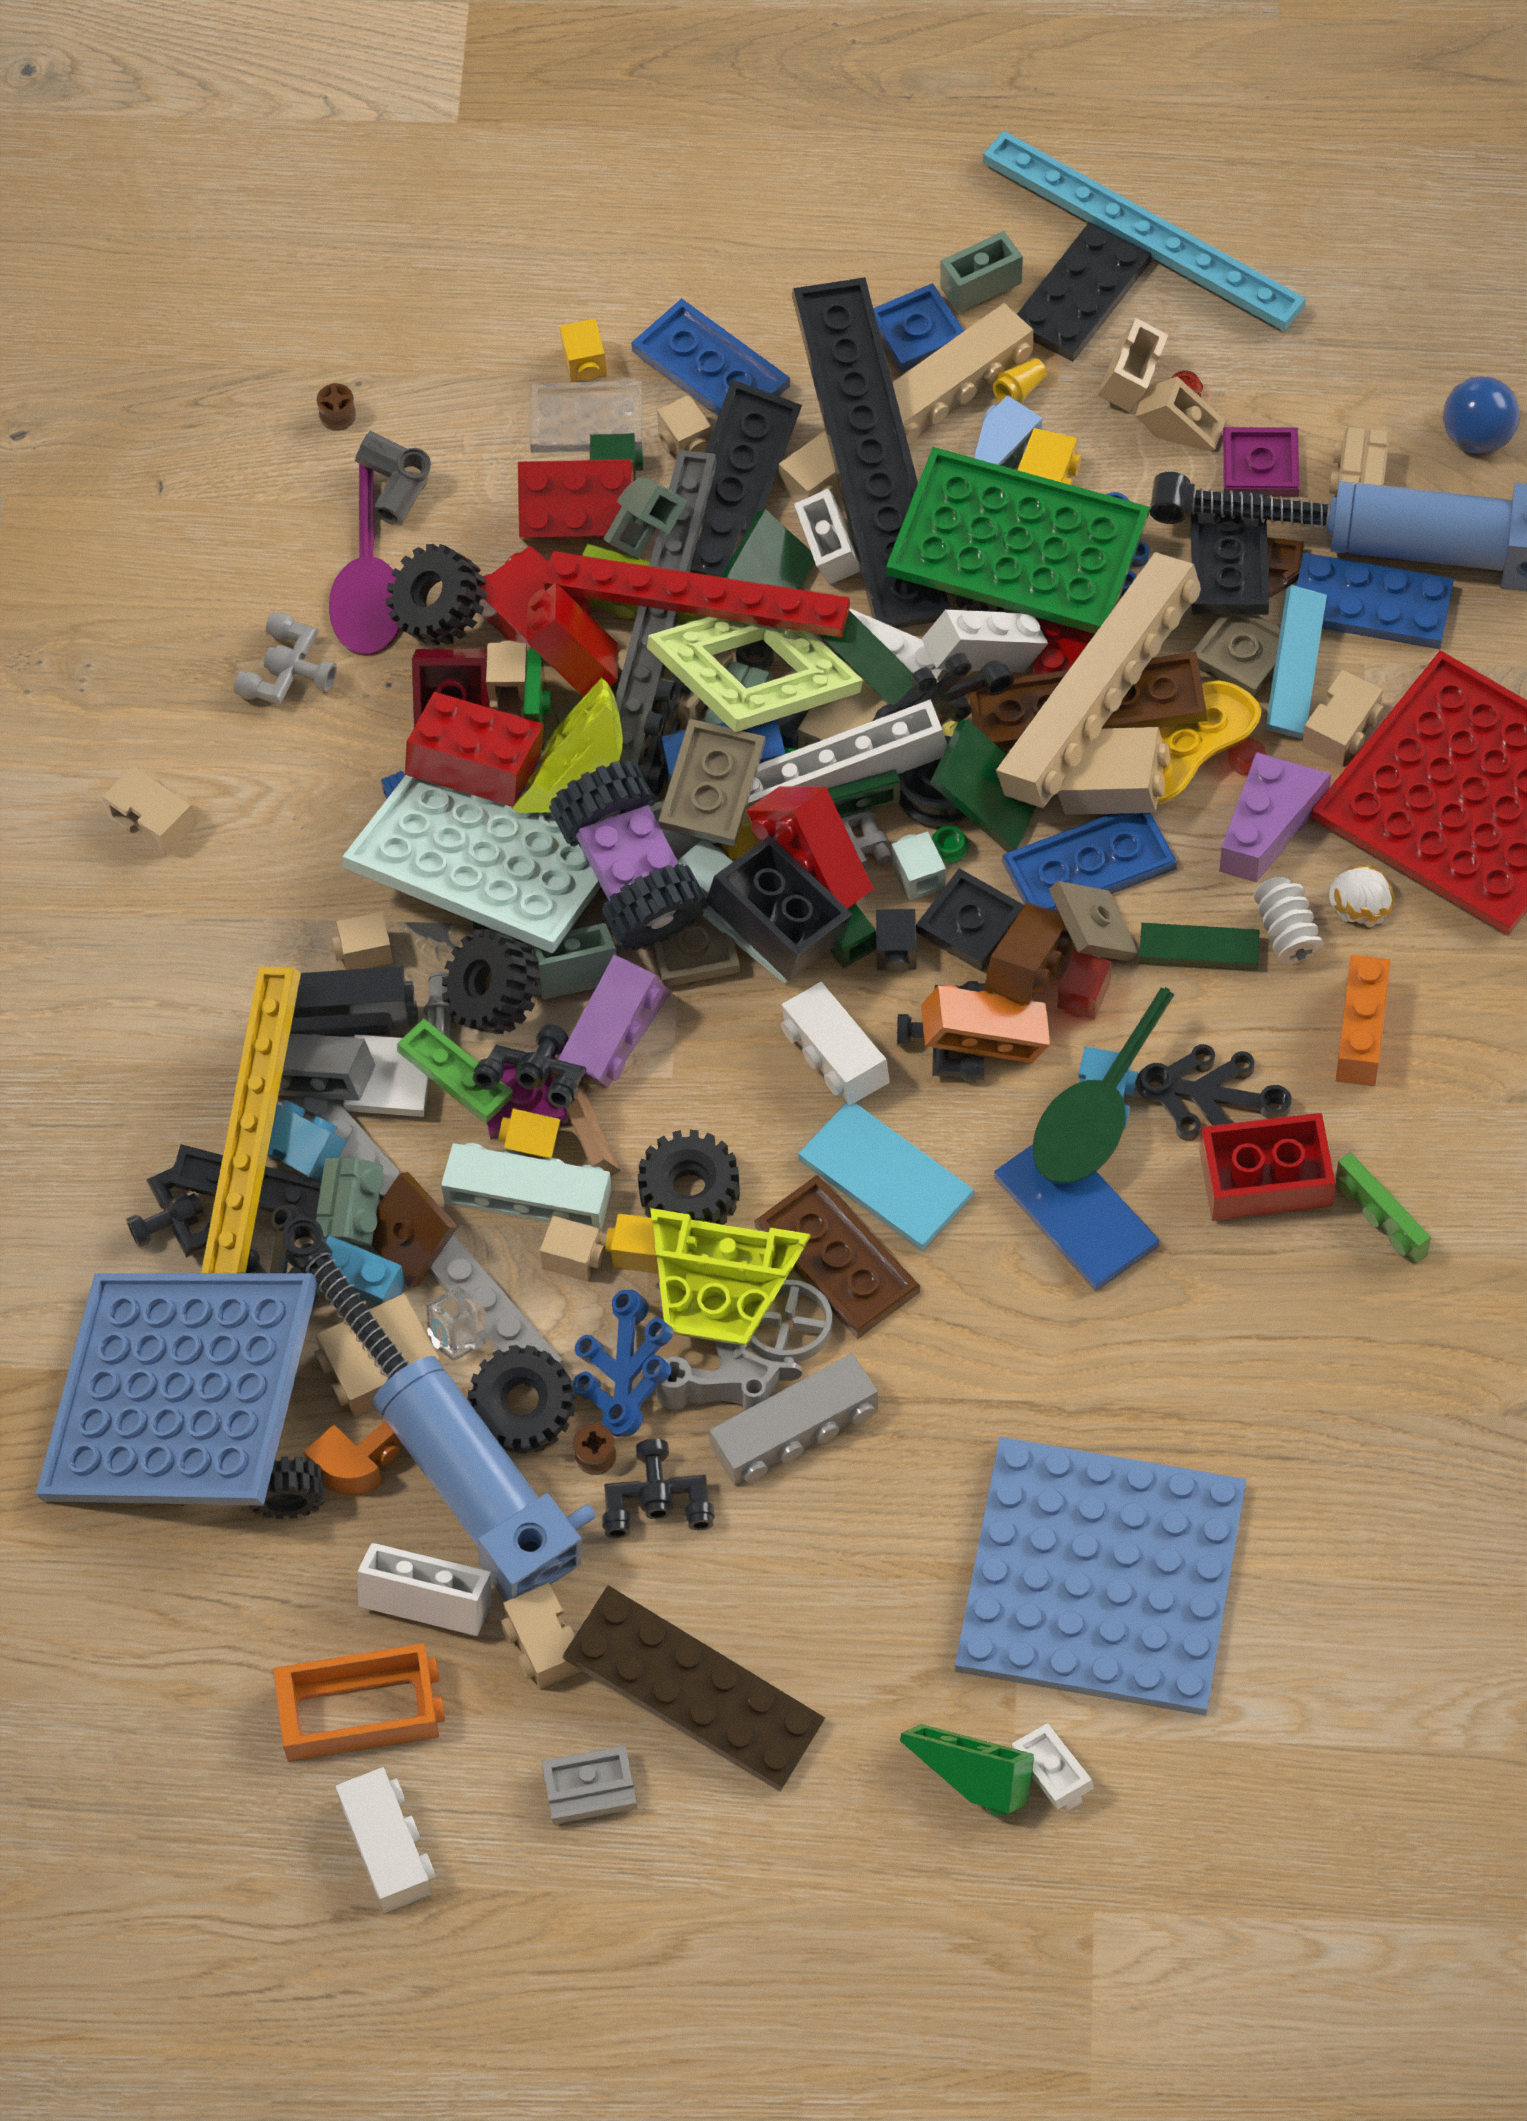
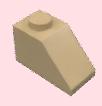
M1179 377L1148 386L1135 415L1159 439L1207 451L1216 449L1226 421Z

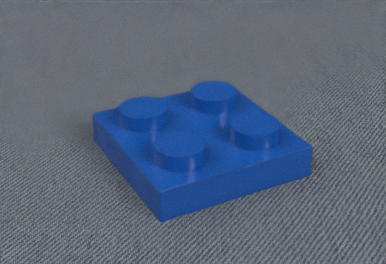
M933 283L873 308L882 343L901 372L915 367L964 332Z

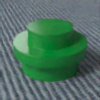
M944 826L938 829L931 837L944 864L957 863L968 853V839L957 827Z

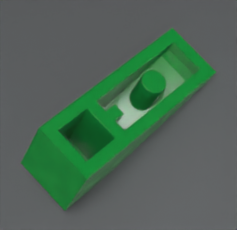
M924 1724L917 1725L901 1733V1743L970 1803L986 1807L988 1813L1006 1816L1029 1804L1034 1754Z

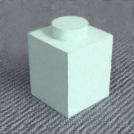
M928 831L918 835L910 834L904 836L898 842L892 844V865L909 901L943 890L946 886V868Z

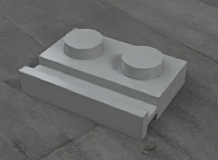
M626 1745L541 1761L553 1825L637 1809Z

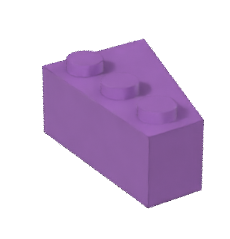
M1256 752L1221 847L1219 872L1257 882L1285 850L1286 844L1297 831H1301L1307 824V819L1310 817L1312 809L1330 788L1331 773Z
M614 954L558 1060L585 1066L587 1071L584 1077L608 1088L612 1081H616L622 1074L626 1060L670 996V990L655 974Z

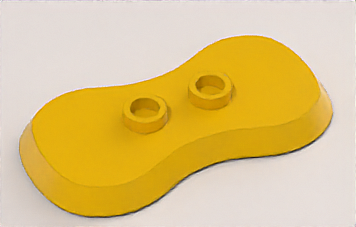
M1218 680L1202 683L1207 721L1159 728L1163 743H1168L1170 762L1168 766H1163L1165 792L1163 797H1158L1157 806L1177 798L1188 786L1196 770L1208 759L1240 744L1250 736L1260 720L1261 707L1249 692L1226 681Z

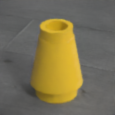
M1034 358L1031 361L999 373L996 381L993 383V391L996 398L1001 402L1008 395L1021 404L1042 379L1047 376V369L1039 359Z

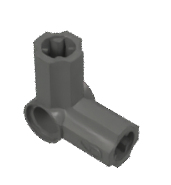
M369 431L360 445L355 462L389 478L373 508V512L381 520L391 525H402L420 491L427 484L431 468L430 457L422 449L416 447L407 449ZM415 467L421 473L409 474L404 468Z

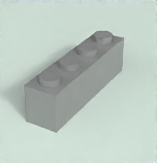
M851 1353L710 1429L711 1449L735 1486L744 1481H756L767 1472L768 1468L781 1461L783 1463L791 1462L799 1457L805 1448L814 1443L828 1442L839 1433L840 1429L853 1422L854 1424H860L873 1416L875 1410L878 1409V1391L854 1354Z

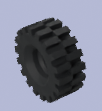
M426 544V551L420 547L412 550L414 557L411 559L405 556L400 561L404 565L401 571L397 568L394 569L391 575L396 577L395 583H388L386 591L392 593V597L386 598V606L393 609L389 612L390 618L397 622L396 626L426 644L429 643L433 646H440V642L445 645L454 643L453 636L462 639L467 635L464 631L466 626L474 628L477 624V621L473 619L476 613L482 615L484 607L479 604V601L486 599L487 591L480 588V586L486 584L485 578L479 574L481 570L476 564L446 545L439 544L438 547L434 544ZM442 581L440 596L433 604L427 606L426 600L430 589L436 583Z
M490 930L472 932L473 937L465 936L461 939L462 948L454 947L451 952L455 957L453 962H446L444 969L449 970L448 977H442V986L447 987L448 991L442 994L443 1002L451 1003L446 1008L448 1014L455 1016L454 1021L464 1025V1027L494 1034H504V1031L511 1032L516 1029L515 1023L523 1024L527 1019L524 1015L525 1010L532 1012L535 1003L531 1002L532 995H539L540 987L535 986V980L541 979V970L534 969V966L539 963L537 955L530 954L533 949L529 944L523 943V941L509 935ZM491 971V983L488 990L485 992L486 980L488 974Z
M691 1129L689 1137H682L681 1130L672 1132L673 1140L668 1141L665 1135L657 1139V1150L650 1145L645 1151L646 1160L642 1158L640 1160L638 1174L641 1206L645 1207V1215L651 1218L650 1208L689 1214L691 1219L696 1221L726 1224L727 1213L734 1214L737 1209L736 1201H739L740 1198L739 1170L733 1152L728 1154V1145L722 1140L715 1145V1135L707 1132L705 1138L702 1139L699 1138V1130ZM685 1175L699 1176L705 1182L703 1191L692 1196L676 1193L673 1185L675 1180Z
M518 1345L509 1346L508 1351L502 1352L499 1349L493 1352L494 1357L487 1362L484 1359L479 1364L481 1367L479 1374L473 1373L470 1381L473 1384V1388L468 1390V1400L471 1402V1406L501 1447L507 1451L512 1449L517 1453H527V1450L533 1449L537 1452L543 1450V1445L548 1442L553 1445L559 1440L557 1435L561 1431L566 1432L569 1428V1417H574L575 1407L573 1406V1399H576L568 1373L551 1354L544 1350L541 1352L534 1346L526 1345V1348H520ZM520 1384L530 1385L538 1393V1404L527 1415H516L507 1406L508 1393L513 1387Z

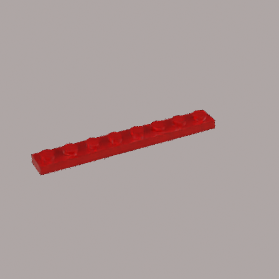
M552 551L543 580L545 591L557 583L568 595L841 638L850 609V598L845 596Z

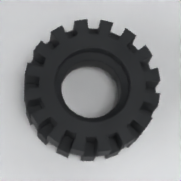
M283 1456L280 1461L275 1460L264 1506L249 1505V1508L253 1509V1512L256 1514L263 1512V1517L269 1518L272 1515H276V1519H283V1516L287 1515L290 1516V1519L298 1518L297 1514L307 1516L310 1515V1511H318L320 1509L319 1506L324 1504L323 1471L319 1464L314 1465V1461L310 1459L303 1462L302 1457L288 1460V1456Z

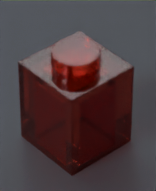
M1074 950L1058 988L1057 1008L1076 1018L1086 1017L1095 1020L1111 982L1112 962L1089 954L1078 953L1077 950Z

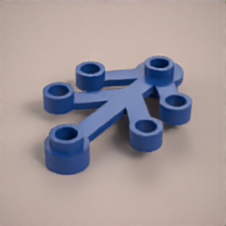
M632 1289L621 1290L612 1299L613 1314L619 1319L616 1361L603 1350L602 1343L592 1335L580 1337L575 1344L577 1356L587 1363L595 1364L615 1382L614 1398L603 1391L600 1380L587 1371L579 1373L574 1378L572 1388L575 1390V1393L583 1399L591 1400L604 1412L602 1418L603 1426L607 1427L613 1436L628 1437L637 1432L643 1420L640 1406L658 1384L667 1380L671 1373L670 1364L662 1357L655 1355L660 1347L666 1345L673 1336L672 1327L664 1320L655 1318L646 1325L644 1334L647 1339L634 1353L635 1325L645 1319L648 1314L649 1304L642 1295ZM662 1328L660 1334L656 1336V1333ZM592 1345L591 1349L588 1352H586L588 1347ZM660 1365L658 1371L654 1373V1370ZM642 1370L645 1377L632 1390V1381ZM589 1382L588 1387L584 1389L585 1385Z

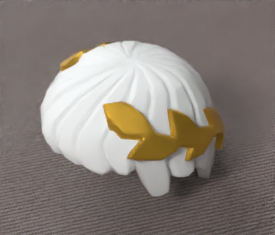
M1356 865L1349 867L1335 878L1330 886L1329 899L1331 906L1334 910H1337L1339 917L1344 922L1357 921L1360 924L1364 923L1367 927H1373L1375 924L1383 923L1384 919L1388 918V916L1390 917L1395 905L1394 891L1389 879L1382 871L1373 866Z

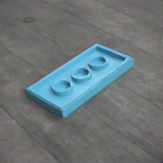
M846 1102L798 1153V1160L922 1252L974 1196L973 1188L856 1103L849 1106Z

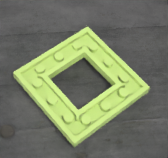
M706 617L648 635L647 649L734 732H739L861 692L863 680L810 632ZM763 639L797 673L746 689L712 655Z

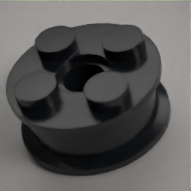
M945 736L947 745L951 739V736ZM941 758L898 774L900 779V801L898 803L909 817L921 824L946 826L957 823L967 817L930 784Z

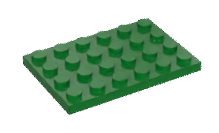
M932 447L888 560L886 575L1096 634L1118 603L1147 523L1150 507Z

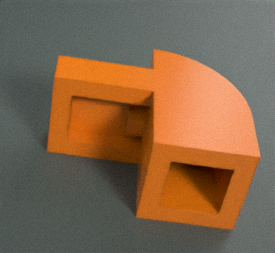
M384 1421L358 1445H355L339 1428L333 1425L303 1452L305 1460L310 1459L314 1461V1465L319 1464L321 1466L323 1484L340 1494L361 1495L371 1492L382 1485L379 1466L390 1464L397 1457L402 1445L388 1423Z

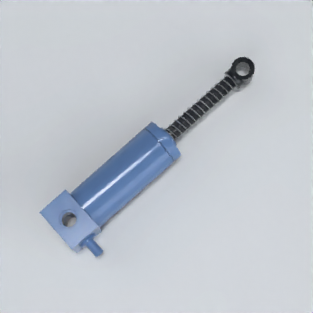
M1178 472L1159 473L1153 481L1150 516L1160 523H1181L1186 517H1191V514L1194 515L1195 512H1201L1203 516L1205 513H1211L1212 517L1215 514H1220L1222 518L1225 515H1229L1232 519L1238 516L1242 520L1247 517L1251 518L1252 521L1255 518L1261 519L1262 522L1265 520H1271L1272 523L1281 521L1282 525L1285 522H1291L1292 526L1295 523H1301L1302 527L1305 524H1310L1312 528L1315 525H1319L1322 529L1326 526L1327 534L1332 535L1330 552H1347V554L1502 571V589L1527 591V484L1524 483L1514 484L1512 500L1339 481L1337 498L1331 497L1329 504H1322V501L1312 503L1311 499L1309 502H1302L1301 498L1299 501H1292L1291 497L1289 500H1283L1282 496L1279 499H1274L1272 495L1269 498L1262 497V494L1256 497L1252 493L1249 496L1243 495L1242 492L1239 495L1233 494L1232 491L1223 493L1222 489L1219 492H1213L1212 488L1210 491H1203L1202 487L1200 490H1196L1195 484L1191 483L1187 476Z
M307 1216L290 1220L283 1230L284 1255L287 1261L293 1267L301 1269L303 1273H312L316 1277L320 1285L319 1290L326 1293V1300L332 1301L331 1307L338 1310L337 1315L344 1318L343 1323L350 1326V1333L356 1334V1341L362 1342V1349L369 1352L368 1357L375 1360V1367L381 1368L380 1374L387 1377L386 1383L375 1394L372 1403L478 1547L479 1566L482 1570L491 1572V1582L503 1599L508 1601L544 1584L550 1583L551 1585L580 1566L582 1538L577 1533V1530L595 1519L596 1514L592 1507L586 1504L566 1517L548 1492L539 1498L435 1356H427L408 1365L409 1360H404L402 1357L403 1352H399L396 1349L397 1344L392 1343L389 1339L391 1335L385 1334L383 1331L384 1326L380 1327L377 1323L378 1318H374L371 1315L372 1310L366 1308V1301L360 1300V1293H355L353 1290L354 1285H349L346 1281L348 1277L341 1274L342 1269L335 1266L336 1260L330 1259L333 1251L324 1240L321 1225L315 1219ZM300 1238H310L314 1241L307 1248H299L294 1245V1242Z

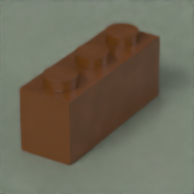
M1028 902L1025 904L990 958L984 990L1028 1005L1037 991L1043 993L1050 973H1056L1061 955L1066 956L1072 944L1071 936L1060 913Z

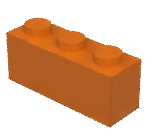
M1360 955L1350 956L1336 1082L1369 1086L1376 1085L1391 959Z
M938 985L921 1004L924 1041L927 1047L1033 1063L1050 1045L1046 1003L1031 1001L1028 1005L1004 996L994 995L989 991L976 992L958 989L954 985Z

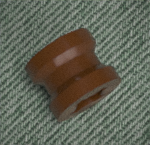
M339 383L326 385L319 391L316 401L321 423L326 428L335 431L350 427L356 419L352 391L347 386Z
M589 1424L577 1431L573 1447L578 1467L590 1475H600L610 1470L616 1461L615 1440L612 1432L600 1424Z

